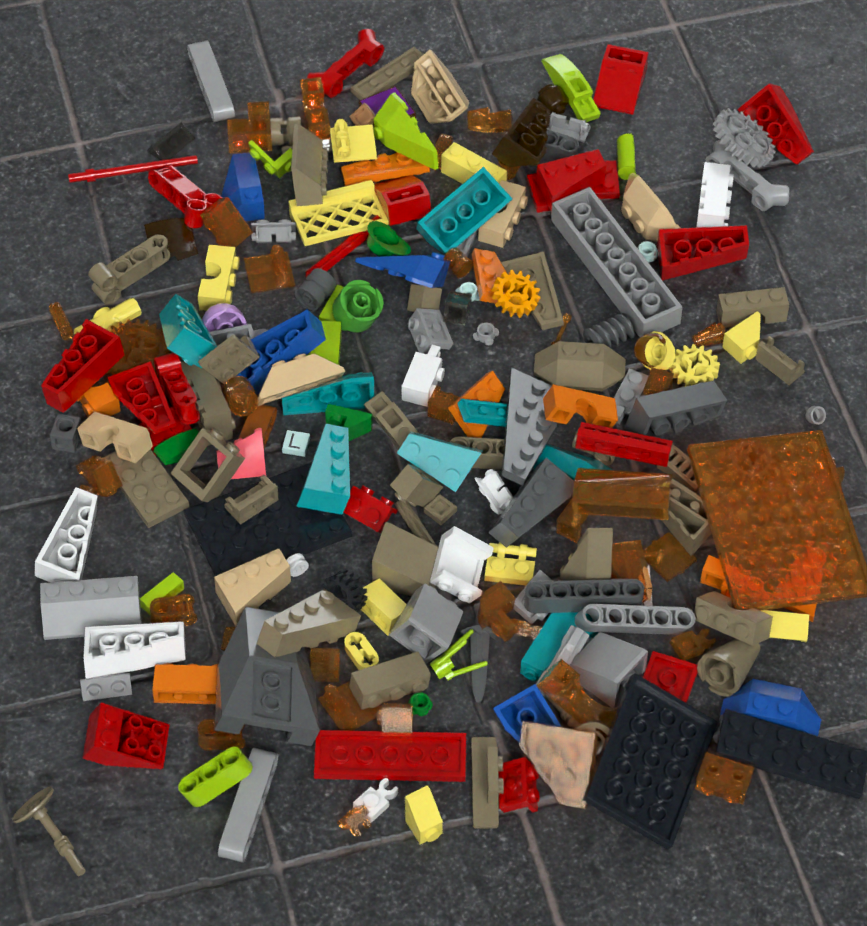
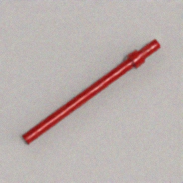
M197 155L100 170L92 168L86 169L85 172L68 174L69 183L86 180L87 182H94L99 178L163 169L166 165L179 167L198 164Z

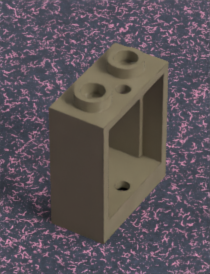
M204 428L200 430L171 472L177 480L204 502H209L211 499L219 497L245 460L239 453L240 449L233 443H227L223 440L224 435L214 428L212 430ZM211 443L226 458L209 483L205 485L190 470L208 444Z

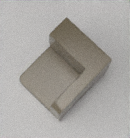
M411 284L407 310L415 312L416 308L439 310L442 289Z

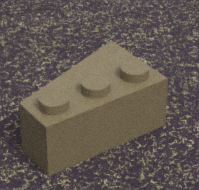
M665 473L650 487L648 505L690 556H692L719 526L721 509Z

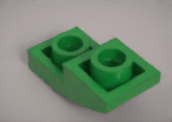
M192 429L177 434L154 448V452L165 465L178 463L199 431Z

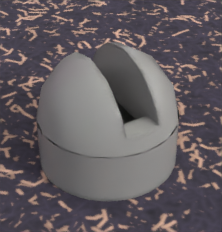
M812 406L806 410L805 417L809 423L819 425L824 422L826 412L821 406Z

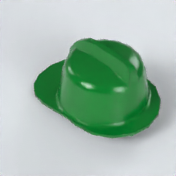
M372 221L368 224L369 236L367 238V246L374 254L378 256H392L393 254L406 256L411 253L409 244L398 236L390 226L379 221Z

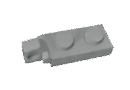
M632 369L628 370L614 397L618 416L616 424L620 425L625 414L630 415L636 398L644 394L650 382L649 375Z

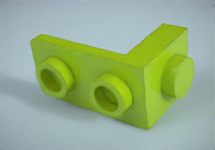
M253 140L248 142L250 155L256 161L260 159L269 174H275L280 179L286 172L292 171L291 148L274 162Z

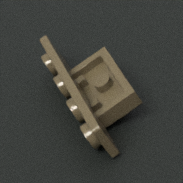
M473 737L471 740L473 827L498 828L499 794H503L504 790L503 778H498V771H503V756H498L497 739L495 737Z

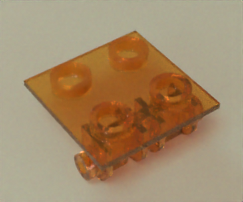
M273 245L268 255L244 258L251 293L295 286L288 252H284L280 245Z
M350 681L339 687L328 684L324 688L325 694L318 698L340 731H353L386 713L381 704L374 708L369 707L361 710L349 688Z

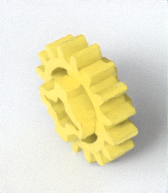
M692 344L690 349L684 345L683 351L676 350L675 360L670 368V371H672L671 377L677 378L678 385L685 383V387L696 385L700 382L714 381V378L718 377L720 363L717 362L718 357L717 355L712 356L711 349L704 351L703 345L699 349L696 348L695 344Z

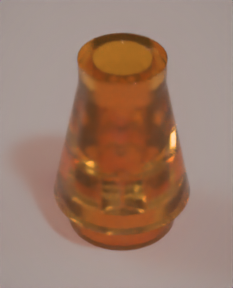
M714 322L693 335L692 339L696 348L702 345L723 343L726 331L721 322L717 324Z

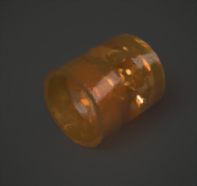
M235 376L225 383L223 394L231 412L237 416L252 414L258 406V397L251 382L245 377Z

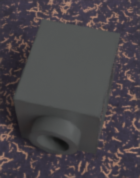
M57 414L50 433L52 449L75 453L80 439L77 430L81 425L80 417H75L71 414Z

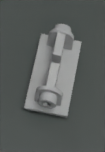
M555 112L550 114L548 130L573 137L577 141L585 142L591 128L589 123H586V120L582 121L575 118L566 120L567 116L555 114Z
M283 219L276 223H269L268 220H258L256 223H251L252 231H256L252 232V241H256V243H272V235H276V243H292V240H296V232H292L296 231V224L291 222V220Z
M130 673L87 679L85 676V679H80L83 701L132 695Z

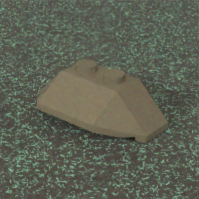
M558 341L535 354L534 375L540 377L551 386L558 385L576 390L603 391L624 380L626 359L605 344Z

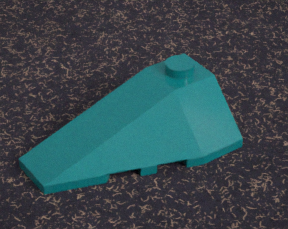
M372 372L348 374L283 397V415L325 412L328 404L354 410L365 409L364 404L374 397V376Z

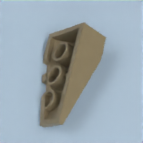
M588 528L578 542V548L575 553H571L568 557L569 562L567 565H563L560 569L559 581L611 579L613 528Z

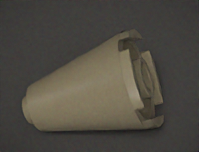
M734 639L704 654L698 661L697 666L702 682L706 680L710 685L709 689L720 696L729 697L740 689L760 652L759 643L752 646Z

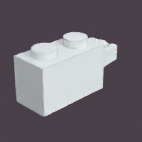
M431 345L428 354L415 353L402 384L403 401L428 407L431 398L435 399L438 390L436 385L438 381L441 382L445 373V369L442 368V358H440L441 347Z

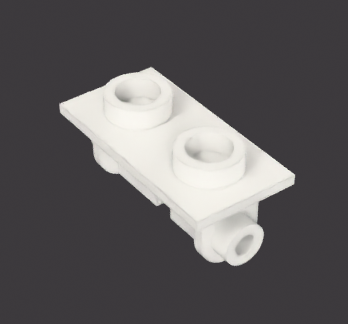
M490 469L486 471L484 479L476 477L475 480L479 485V491L491 503V509L497 514H502L513 499V496L507 487L499 490L504 485V482L497 471Z

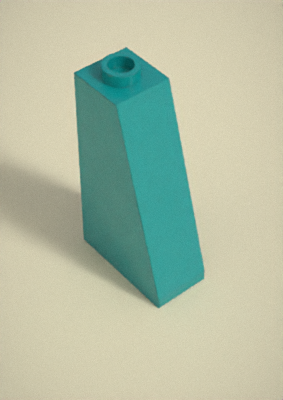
M578 612L551 613L521 660L520 674L524 675L528 680L538 682L542 673L548 669L560 649L561 642L570 626L577 627L575 616ZM585 614L587 620L593 622L592 617L589 614ZM599 632L586 633L590 635L589 638H594Z

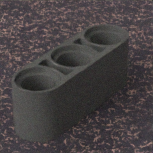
M547 129L548 140L545 145L547 152L543 156L544 159L554 161L578 155L579 143L575 138Z

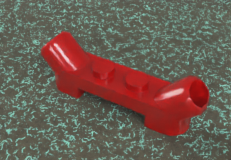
M370 29L361 30L357 36L358 45L352 50H348L341 59L334 62L325 72L309 73L307 75L308 91L311 94L324 93L330 98H334L343 91V80L364 63L370 67L374 65L384 52V45L376 41L375 32Z

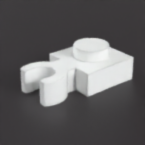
M385 778L379 783L377 791L370 787L353 802V808L372 823L389 807L387 800L397 796L398 787L395 786L390 791L385 790L389 785V780Z

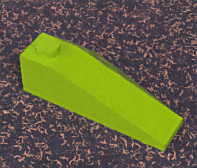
M395 92L390 94L374 117V137L384 146L434 170L438 169L436 148L425 132L420 133L415 117H409L406 112L408 107Z

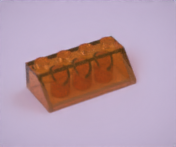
M578 468L573 488V513L669 520L673 474Z

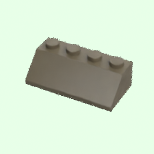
M294 124L291 165L296 205L323 204V196L327 195L328 149L323 148V141L300 124Z

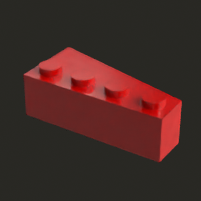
M747 225L659 229L657 250L661 280L746 259L749 248Z
M87 319L83 322V328L80 333H76L73 337V343L70 348L65 349L62 353V359L59 364L54 365L41 384L46 403L62 413L69 409L125 356L120 336Z

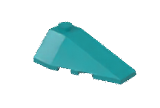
M549 444L546 445L534 466L535 468L545 458H548L582 487L574 495L586 504H589L617 476V472L599 460Z

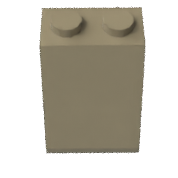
M385 522L372 559V582L381 579L393 592L412 596L415 590L424 583L436 589L437 586L430 583L439 547L391 523Z

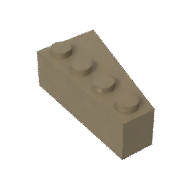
M184 361L181 362L182 371L197 397L195 404L200 413V420L197 421L200 430L202 428L207 430L214 428L224 435L223 440L233 439L232 429H235L236 426L227 401L222 394L219 381H216L215 377L205 369H201L194 364L190 366Z
M323 589L265 620L257 644L272 656L279 657L298 652L301 647L314 648L318 647L319 643L325 641L329 644L337 642L338 638H346L349 633L356 631L361 615L335 597L333 593Z

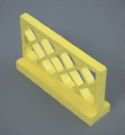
M372 180L329 190L327 195L323 196V204L297 206L296 199L289 201L290 218L292 222H295L304 246L367 231L368 224L373 221L369 219L372 214L378 215L381 218L375 221L389 225L387 216L375 193V186ZM373 202L371 207L363 205L366 203ZM353 207V209L350 212L342 210ZM358 209L367 212L364 217L355 214ZM332 213L329 218L322 216V214ZM337 215L346 217L343 222L334 220ZM311 218L308 223L300 221L303 219ZM351 219L360 222L355 226L348 225ZM316 220L325 223L322 228L313 225ZM333 225L338 227V230L329 231L327 228ZM309 230L318 233L316 236L308 238L306 236Z

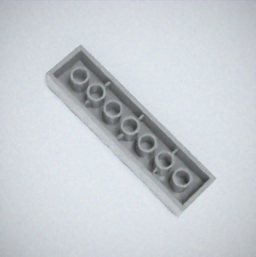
M590 187L552 203L551 221L621 314L625 313L629 317L633 329L639 337L653 331L663 332L681 324V304Z

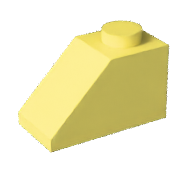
M758 311L724 333L723 348L740 364L756 356L760 340L761 314Z
M428 785L405 796V821L420 845L427 841L432 842L442 834L443 821Z

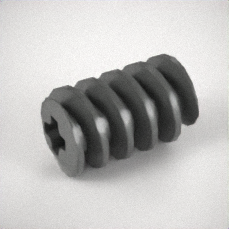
M622 313L615 315L614 318L610 317L606 321H601L599 325L595 324L591 328L584 329L583 336L585 343L605 344L611 348V342L614 346H618L619 340L624 343L627 341V337L633 339L634 331L629 317Z

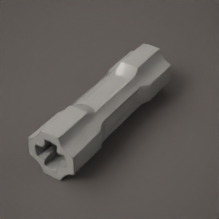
M573 625L570 626L553 661L536 683L544 697L553 699L562 684L563 676L575 656L581 652L590 637L582 629Z

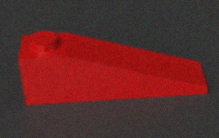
M769 83L737 109L739 113L742 111L746 117L750 115L752 121L757 120V125L763 126L762 130L769 133L767 137L773 140L771 144L796 165L814 152L791 102L780 86Z
M151 361L107 377L114 396L154 434L177 426Z

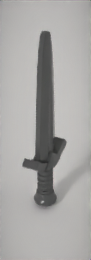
M484 602L474 604L476 624L460 631L461 637L470 629L474 631L470 636L471 665L483 661L488 662L489 639L492 637L497 640L500 637L499 631L485 626V613L488 606ZM488 665L471 671L473 695L475 702L478 704L482 702L484 697Z

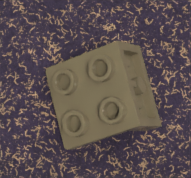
M232 335L199 360L198 363L221 383L226 384L260 357L248 336L244 335L239 339Z

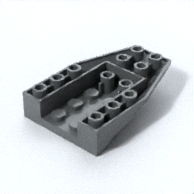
M245 607L217 667L214 730L239 734L243 725L246 724L288 731L287 742L312 746L320 729L315 683L304 648L301 647L300 651L283 656H272L260 647L257 641L264 621L279 612Z

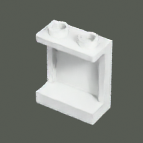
M455 526L441 536L430 583L438 586L443 591L453 594L461 601L471 603L482 595V590L478 588L484 560L492 556L494 547Z

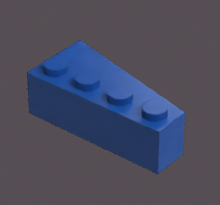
M307 309L252 338L251 341L260 358L236 375L239 387L253 398L258 395L273 364L282 360L285 362L292 361L294 357L300 354L307 355L326 340L322 322Z

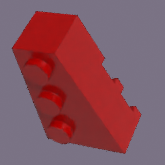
M599 149L537 165L536 183L551 214L553 202L589 187L594 189L604 183L606 163Z

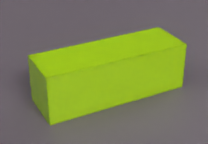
M174 572L140 598L141 608L150 616L184 590L183 580Z

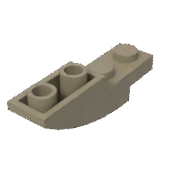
M383 391L364 404L365 409L372 414V417L392 439L393 444L398 450L411 431L418 433L394 402H391Z

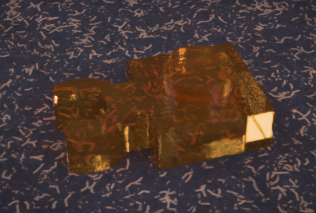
M702 629L699 635H695L691 630L672 637L670 644L678 657L686 661L702 655L705 649H711L716 639H705L710 632L709 629Z

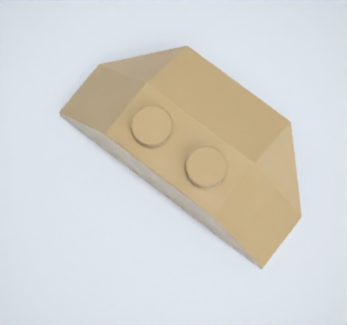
M431 49L414 62L415 71L411 94L430 124L451 122L468 108L469 101L455 78Z
M635 173L629 174L621 211L623 216L634 225L635 230L641 233L646 240L657 242L659 229H679V225L674 222L672 215L643 179Z
M300 354L294 357L292 361L285 362L282 360L272 365L255 404L260 406L340 378L345 373L344 367L316 354L308 356Z

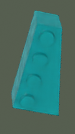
M175 294L159 314L167 349L181 356L182 360L188 365L192 366L194 364L202 369L198 361L214 350L217 345L194 305Z

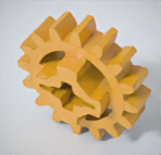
M510 270L509 274L503 272L500 277H497L491 289L494 292L491 298L497 300L496 307H503L502 313L509 311L510 317L517 313V316L521 318L524 313L528 316L532 310H535L540 300V296H538L540 288H534L537 282L536 280L530 281L529 274L524 277L522 276V271L515 274L513 270Z

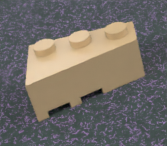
M280 549L214 577L216 594L235 626H237L245 607L259 609V606L267 599L271 600L291 582L290 565Z

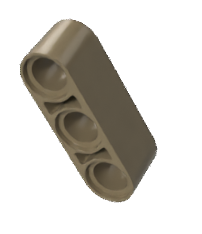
M455 437L450 440L451 443L483 450L472 468L502 470L505 449L504 439Z

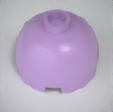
M218 303L211 306L202 318L209 332L247 325L243 313L236 306L228 303Z

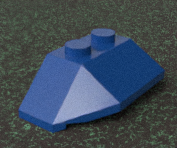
M752 679L740 687L736 693L723 699L720 715L724 714L725 710L728 709L815 736L819 734L821 718L801 688Z

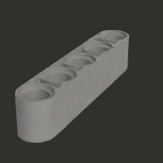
M206 40L187 45L192 67L213 122L235 118L231 98L209 41Z
M589 604L575 616L576 626L585 632L679 635L691 628L695 623V614L692 610L685 607ZM585 614H589L593 622L588 621ZM609 614L614 616L616 623L609 619ZM632 615L637 617L639 624L632 620ZM655 616L661 620V624L656 622ZM678 617L684 621V625L679 623Z
M258 748L251 750L248 760L252 763L253 768L251 773L240 782L219 844L218 857L239 862L245 861L277 767L278 753Z

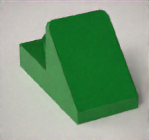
M332 404L327 405L325 410L326 424L347 427L349 441L372 431L373 420L371 413Z

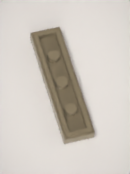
M415 47L409 49L352 86L351 93L358 99L364 100L386 91L415 71L414 62L424 54Z

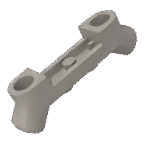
M721 139L714 143L713 153L706 157V162L730 165V174H734L733 180L752 194L751 203L762 211H766L772 206H786L788 204L789 187L787 185L770 184L759 173L745 165L744 161L739 162L736 156L732 157L730 150L725 151L726 146L719 143Z

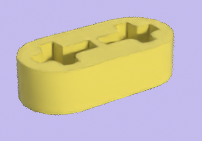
M352 632L346 636L344 642L345 651L358 670L379 664L378 654L362 633ZM351 643H360V650H358V648L355 645L351 646ZM364 656L369 662L372 661L371 665L364 663Z

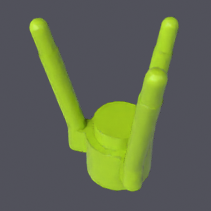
M472 629L457 640L441 656L429 663L439 679L446 677L449 681L455 676L488 665L487 661H483L455 671L451 670L455 666L450 657L467 643L468 637L474 632Z

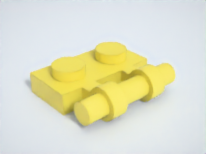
M500 542L499 544L489 543L490 546L494 547L493 552L498 554L497 557L490 556L487 558L484 581L526 586L534 576L535 561H528L526 557H536L537 548L528 547L526 544H520V546L509 545L506 548ZM505 554L519 555V559L505 558Z

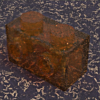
M229 197L218 199L200 214L205 227L212 231L219 246L236 248L253 233Z
M706 752L697 776L695 789L705 795H714L724 798L730 803L744 805L752 781L754 767Z

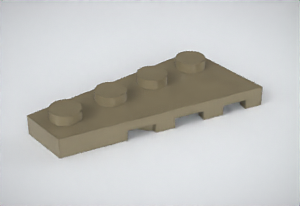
M544 252L501 262L508 274L510 270H513L515 274L522 271V276L525 277L529 274L530 281L536 280L537 283L534 288H540L538 293L540 300L535 310L531 311V314L540 328L546 330L564 325Z

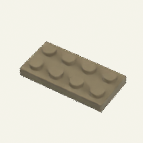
M151 449L137 463L118 458L116 451L102 458V464L148 528L189 508L188 500Z

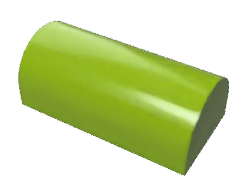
M632 133L623 134L617 139L618 176L623 180H628L631 173L636 174L635 147Z

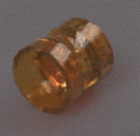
M455 247L445 254L444 259L450 261L448 269H452V273L457 278H463L471 271L473 262L468 257H464L460 249Z

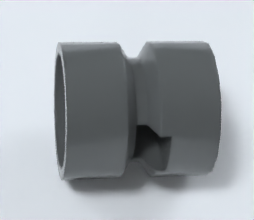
M315 268L296 289V299L305 308L313 311L317 310L324 302V298H327L336 288V282L328 272Z

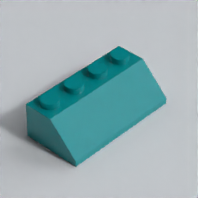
M482 167L417 223L416 229L431 246L447 256L513 199L492 175Z

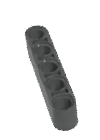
M637 579L531 582L525 587L524 606L531 613L579 612L589 604L642 606L644 585Z

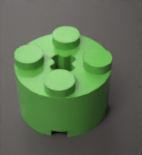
M351 281L334 300L332 307L333 316L336 321H341V330L363 332L369 329L383 309V298L377 288L371 287L367 281Z

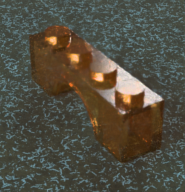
M560 659L550 667L536 685L580 724L599 722L608 728L611 727L618 707H606L591 699L580 684V674L563 659ZM596 728V731H599L606 739L607 734L601 729ZM594 734L597 739L601 740L599 736Z

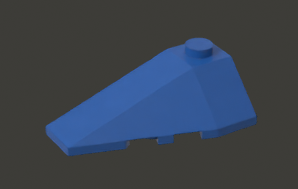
M249 152L232 154L221 195L223 198L220 216L221 224L265 219L264 200L256 160Z
M432 252L431 255L357 257L355 260L357 263L384 271V269H387L388 274L393 276L405 277L406 275L405 280L429 288L443 287L450 264L449 260L444 259L445 255Z
M536 684L493 708L505 731L565 783L586 771L577 767L570 760L567 753L568 736ZM575 750V751H574L575 755L581 760L580 756L578 755L577 751Z

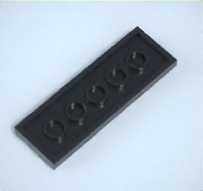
M728 709L723 714L714 756L857 799L861 798L867 772V751Z

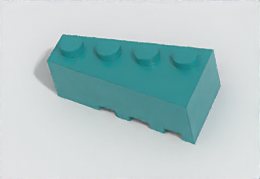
M325 424L297 507L342 515L350 498L348 428Z

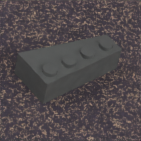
M715 381L700 382L696 385L682 386L651 395H642L636 398L624 429L628 432L663 439L662 434L672 430L678 433L683 431L690 423H693L695 426L720 416L727 399Z
M545 458L532 470L524 485L520 487L488 533L507 548L571 498L582 487L548 458Z

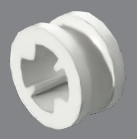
M300 553L294 554L287 559L290 565V574L293 577L303 574L309 567L307 561L304 560V556Z

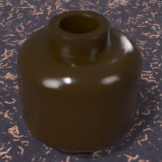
M548 84L538 92L537 100L551 110L550 114L555 112V114L562 115L567 110L566 106L569 99L560 86Z

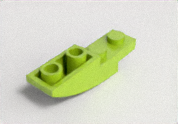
M562 54L542 59L541 62L554 85L560 86L568 97L569 104L577 119L586 120V122L598 119L601 113L592 99L593 90L578 68Z

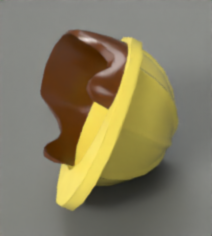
M653 331L639 337L636 341L634 355L646 368L656 372H665L671 368L675 360V348L665 334Z

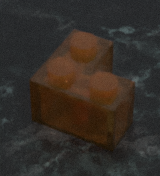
M269 101L249 102L247 119L227 120L229 153L249 152L248 142L250 140H253L263 151H272Z

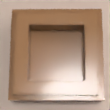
M364 102L349 117L356 126L374 124V117L376 115L369 105Z

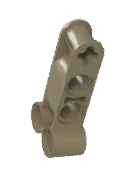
M154 235L108 265L102 262L95 264L88 274L94 282L92 291L105 305L109 306L117 302L122 290L170 259V252L167 249V238L163 235Z

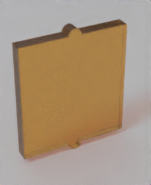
M669 532L657 541L653 540L650 546L640 552V556L667 582L678 574H683L685 569L697 561V558L694 555L690 556L680 542Z

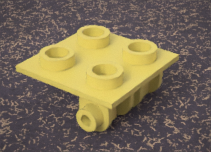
M338 119L334 128H330L334 163L377 159L373 125L347 127V123L343 119Z

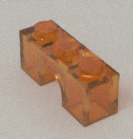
M321 77L301 79L300 94L306 128L321 140L331 139L330 121L327 108H325Z

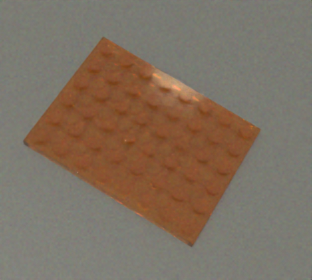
M822 430L688 445V456L734 609L768 610L867 597V564Z

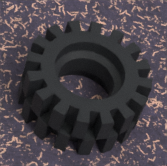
M339 571L324 580L325 582L322 584V587L333 593L335 597L356 612L366 605L365 601L368 596L364 594L367 593V588L363 589L364 581L359 582L360 576L358 574L354 576L353 571ZM341 587L346 591L348 600L343 596Z

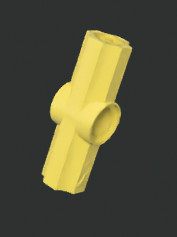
M129 298L111 309L108 307L99 309L93 319L89 321L117 334L121 330L122 325L142 315L137 301L134 298ZM80 325L74 329V334L80 333L83 326Z

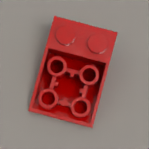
M607 45L593 99L597 108L634 114L647 72L649 52Z
M414 175L374 184L375 193L390 226L421 219L431 211L430 194L423 181Z
M100 703L89 716L83 759L105 766L163 769L170 724Z

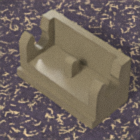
M769 336L767 344L763 341L758 344L756 360L790 385L804 374L805 363L802 360H799L798 364L774 346V339Z
M262 475L258 485L233 500L231 497L225 499L227 501L225 503L226 510L240 525L278 501V488L267 476Z

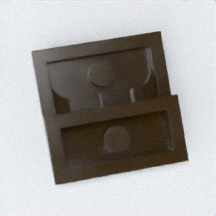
M184 218L165 219L144 225L147 239L154 235H163L167 238V249L170 252V257L176 256L179 261L199 254L193 229L185 225Z

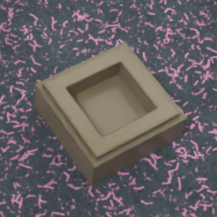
M441 494L424 507V513L440 525L457 512V506Z

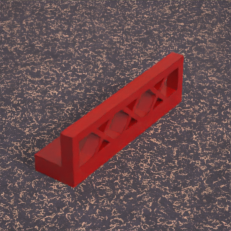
M581 422L575 448L667 467L673 441Z

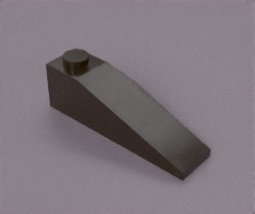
M533 97L504 135L492 155L508 167L538 165L547 152L545 145L548 140L547 128L550 123L551 110Z

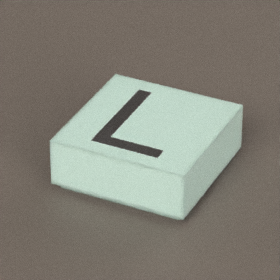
M287 430L282 453L305 457L310 434Z

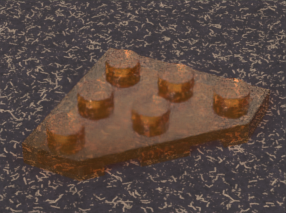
M523 721L519 747L530 758L543 781L552 789L558 802L565 806L582 809L588 808V803L584 802L582 798L593 772L598 733Z

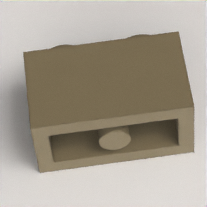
M410 464L406 465L390 485L396 491L394 495L403 503L408 501L414 507L417 505L425 507L444 487L435 478Z

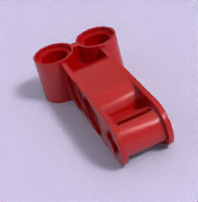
M166 165L163 169L157 171H149L148 180L150 185L185 214V225L191 228H200L203 226L204 220L207 222L219 221L223 205V198L215 193L206 194L172 165Z
M173 352L154 358L158 381L180 422L183 424H194L199 421L200 413L195 404L197 397L182 371L179 356Z

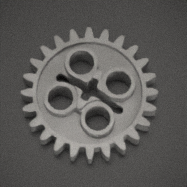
M728 108L726 111L720 112L714 119L713 125L715 127L713 131L717 132L715 137L721 139L719 143L726 146L724 150H730L731 156H737L739 162L744 160L745 165L750 163L753 168L756 165L761 168L762 166L765 167L773 159L775 154L773 150L775 146L771 144L773 140L767 137L769 133L762 130L763 126L757 125V120H751L750 115L746 117L742 111L738 113L736 109L731 111Z

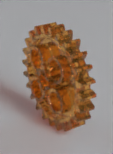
M128 319L127 325L120 321L119 328L111 326V332L120 336L125 356L106 374L112 372L113 376L151 361L156 376H158L154 358L172 353V351L167 349L163 329H157V323L149 326L148 320L140 324L139 319L133 324Z

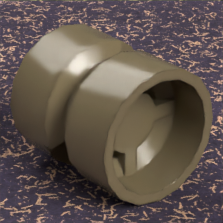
M300 116L288 117L287 120H284L282 117L270 118L272 146L284 145L285 142L293 145L294 124L301 125ZM287 128V134H281V129Z

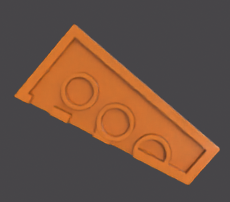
M398 152L389 156L383 153L377 155V159L373 161L362 160L341 167L345 186L369 180L379 182L386 179L421 175L430 172V167Z

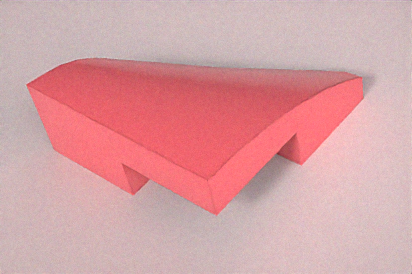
M261 428L255 429V433L244 439L239 438L234 441L233 444L240 449L239 453L245 460L231 479L266 476ZM218 450L216 452L219 468L226 456Z

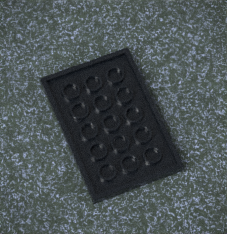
M312 462L270 477V481L278 488V501L241 525L226 510L225 503L227 501L225 499L231 497L234 500L258 485L259 482L211 499L209 502H203L184 509V515L215 576L277 549L281 550L287 560L294 554L300 553L305 555L352 537V531L343 514L297 507Z
M634 673L629 678L582 800L665 849H670L673 847L718 722Z

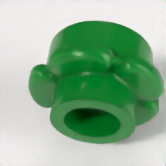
M425 693L414 694L408 702L410 705L409 711L413 715L417 714L419 716L427 715L433 706L429 696Z

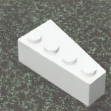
M704 162L696 228L728 226V223H724V220L729 219L730 207H726V203L731 202L732 191L728 190V187H732L734 174H730V165Z
M77 487L74 489L35 560L36 577L51 583L82 580L97 512V495Z
M184 622L85 627L84 666L86 679L116 675L185 660Z

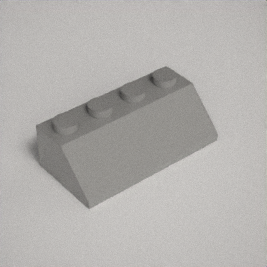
M138 576L40 583L44 640L85 637V627L141 624Z

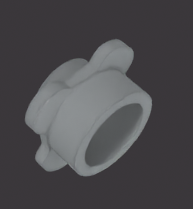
M481 323L477 327V332L473 334V339L481 341L485 345H492L495 336L499 335V330L491 323Z

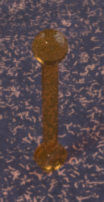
M570 314L563 316L564 325L561 326L556 340L551 345L561 340L567 323L572 320Z

